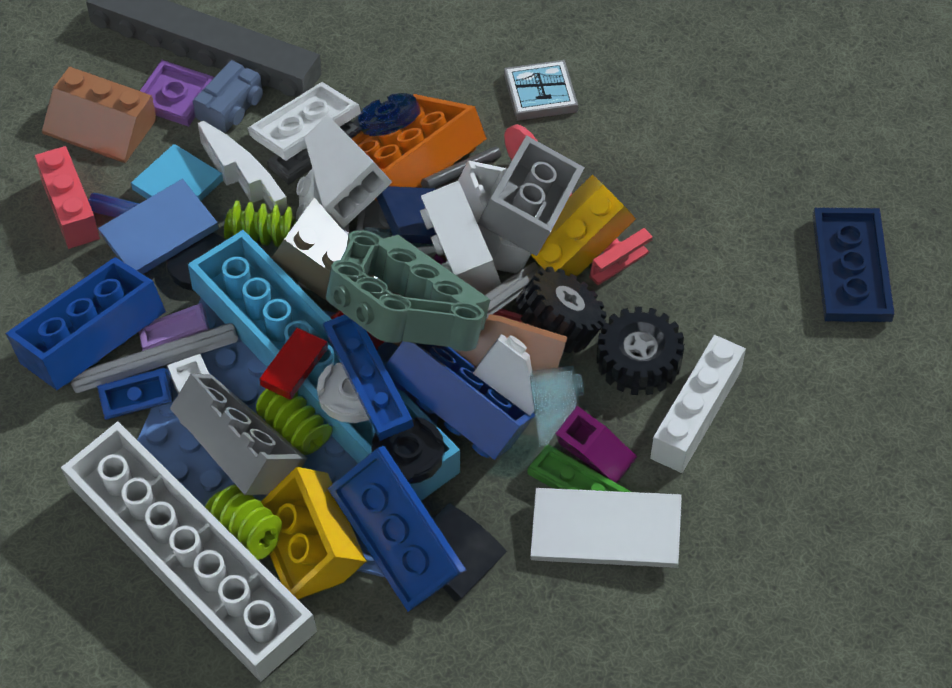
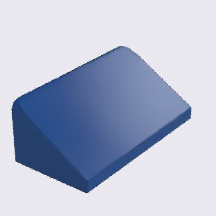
M165 368L97 386L105 420L173 402L171 377Z

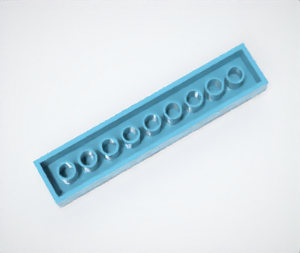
M244 230L190 262L188 268L192 289L225 324L232 323L234 325L238 338L266 367L270 365L296 328H300L328 342L327 351L299 388L298 397L302 396L307 400L306 406L311 405L315 409V415L322 416L324 424H329L333 428L331 436L357 463H360L371 454L375 430L370 420L359 423L340 422L329 417L321 408L318 400L317 384L319 376L330 364L340 363L323 327L324 322L332 319ZM397 389L412 419H415V417L424 418L434 424L403 391ZM438 427L437 429L443 436L445 450L442 465L431 478L421 483L410 484L420 501L460 473V449Z

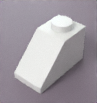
M501 334L478 364L473 374L531 416L536 408L537 400L530 355L525 352L527 347L520 340L511 335L506 338Z

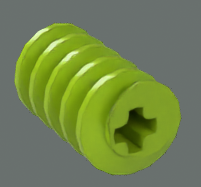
M236 200L225 218L224 238L227 240L244 230L256 243L260 238L261 244L267 246L273 239L274 245L279 247L295 225L296 218L293 216L290 206L287 207L284 215H280L279 206L274 205L270 214L267 213L265 203L261 204L258 212H254L253 202H248L246 209L241 210L240 200Z
M265 389L257 400V414L265 419L266 423L304 456L317 451L329 440L333 433V428L329 424H324L322 416L315 415V409L311 405L306 406L307 400L302 396L298 397V391L289 400Z
M234 484L215 493L207 501L205 508L256 559L266 558L273 552L279 540L278 536L282 529V521L277 515H273L270 509L264 507L259 500H256L253 495H244Z

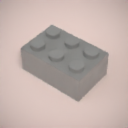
M526 135L477 224L537 256L585 167Z

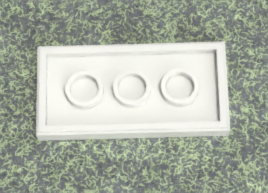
M536 488L531 560L678 568L681 494Z

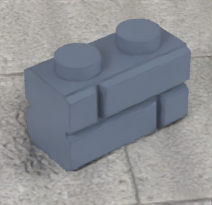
M231 60L193 99L195 118L207 122L224 133L232 125H238L242 121L245 111L251 105H257L262 98L263 89L259 73L249 68L245 69L243 65Z

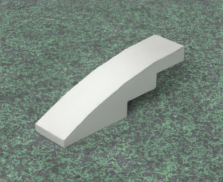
M205 121L199 122L198 128L201 144L216 169L222 173L226 186L239 182L250 202L254 203L264 199L271 212L274 205H278L280 215H284L287 209L286 196L267 170L247 150L228 135Z

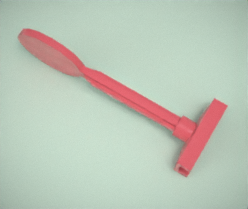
M518 124L507 128L504 134L506 149L511 160H513L526 135L537 141L529 130ZM643 228L622 242L616 238L603 251V254L593 259L589 278L597 285H600L646 256L649 251L644 245L652 241L653 236Z

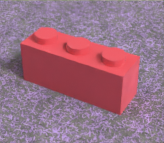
M63 146L34 155L41 181L68 249L99 240L100 237L93 211L67 147Z

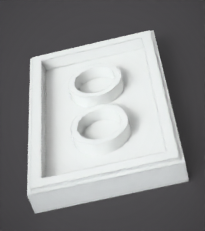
M321 82L249 126L248 131L254 140L286 161L307 148L304 137L327 115L340 127L361 114L359 104Z

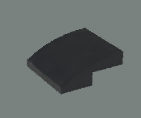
M449 503L433 520L466 569V571L443 587L452 599L457 602L502 558L507 550L479 523Z

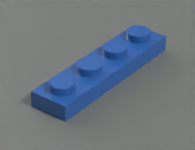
M345 314L324 322V331L379 440L381 441L414 427L413 419L367 331Z

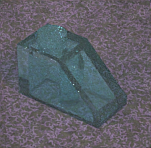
M574 365L534 370L529 376L539 446H546L558 429L576 408L579 396L584 395L582 374L575 375Z

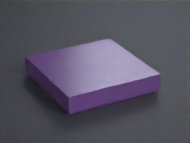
M161 60L140 91L152 95L156 116L189 127L195 118L193 99L214 77Z

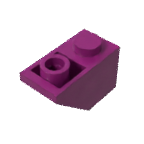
M576 406L555 433L562 447L615 483L620 481L637 459V456L605 425L578 406Z

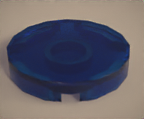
M397 93L387 96L388 101L383 103L380 100L371 102L358 115L361 131L365 135L381 136L408 126L420 114V106L416 98L411 94Z

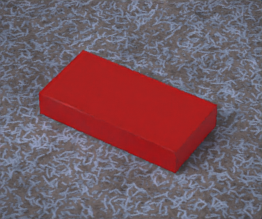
M296 328L259 378L260 386L291 400L327 351L328 342L300 328Z

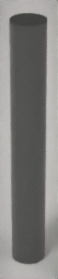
M497 146L491 147L422 179L421 186L422 188L440 186L459 177L468 160L487 164L500 158L501 151Z

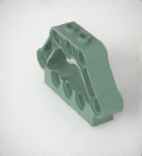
M363 230L349 233L345 252L340 260L333 262L331 265L326 292V300L381 341L390 343L404 341L446 346L458 351H471L477 347L480 332L484 330L490 299L401 236L395 235L381 238L375 233Z

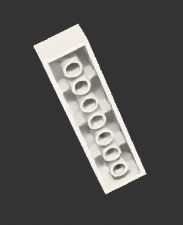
M118 421L61 467L69 486L260 682L317 632L313 614Z

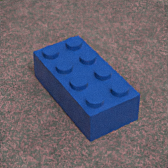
M114 257L5 334L20 364L55 390H58L70 383L87 368L98 363L101 358L112 350L124 344L141 329L150 325L155 319L164 314L166 310L153 280Z
M402 341L385 365L397 389L401 391L407 390L417 398L416 403L420 408L431 414L436 413L445 420L444 425L449 431L458 436H465L473 443L472 448L485 458L491 457L495 460L508 451L536 416L534 413L529 416L475 376L473 372L476 367L450 347Z

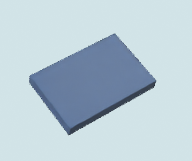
M182 178L98 229L100 235L119 260L144 274L218 230L219 226L215 218Z

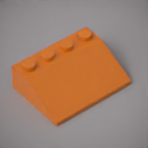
M413 94L354 136L352 140L392 181L389 186L422 188V179L454 165L463 156L474 152L476 147L486 140V136L475 106Z

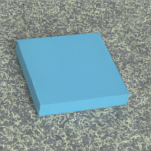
M173 144L131 182L133 191L148 199L183 178L199 200L202 201L223 181V175L215 168Z

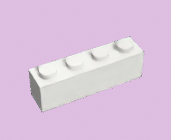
M713 336L655 433L650 459L683 473L742 370L746 348L719 336Z

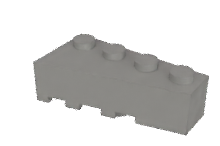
M190 374L170 407L180 423L191 432L244 495H268L296 467L302 468L307 460V457L213 375Z

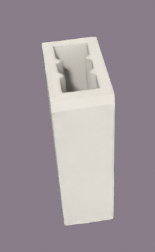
M328 115L304 137L322 206L344 228L382 193L392 181Z

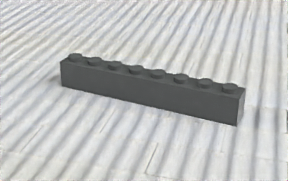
M87 0L86 2L90 22L99 28H108L119 32L124 37L136 38L146 42L151 47H160L172 51L179 57L194 59L207 67L213 66L222 70L233 60L243 65L245 69L249 68L258 72L261 76L262 86L277 89L287 96H300L313 88L322 75L320 54L168 0Z

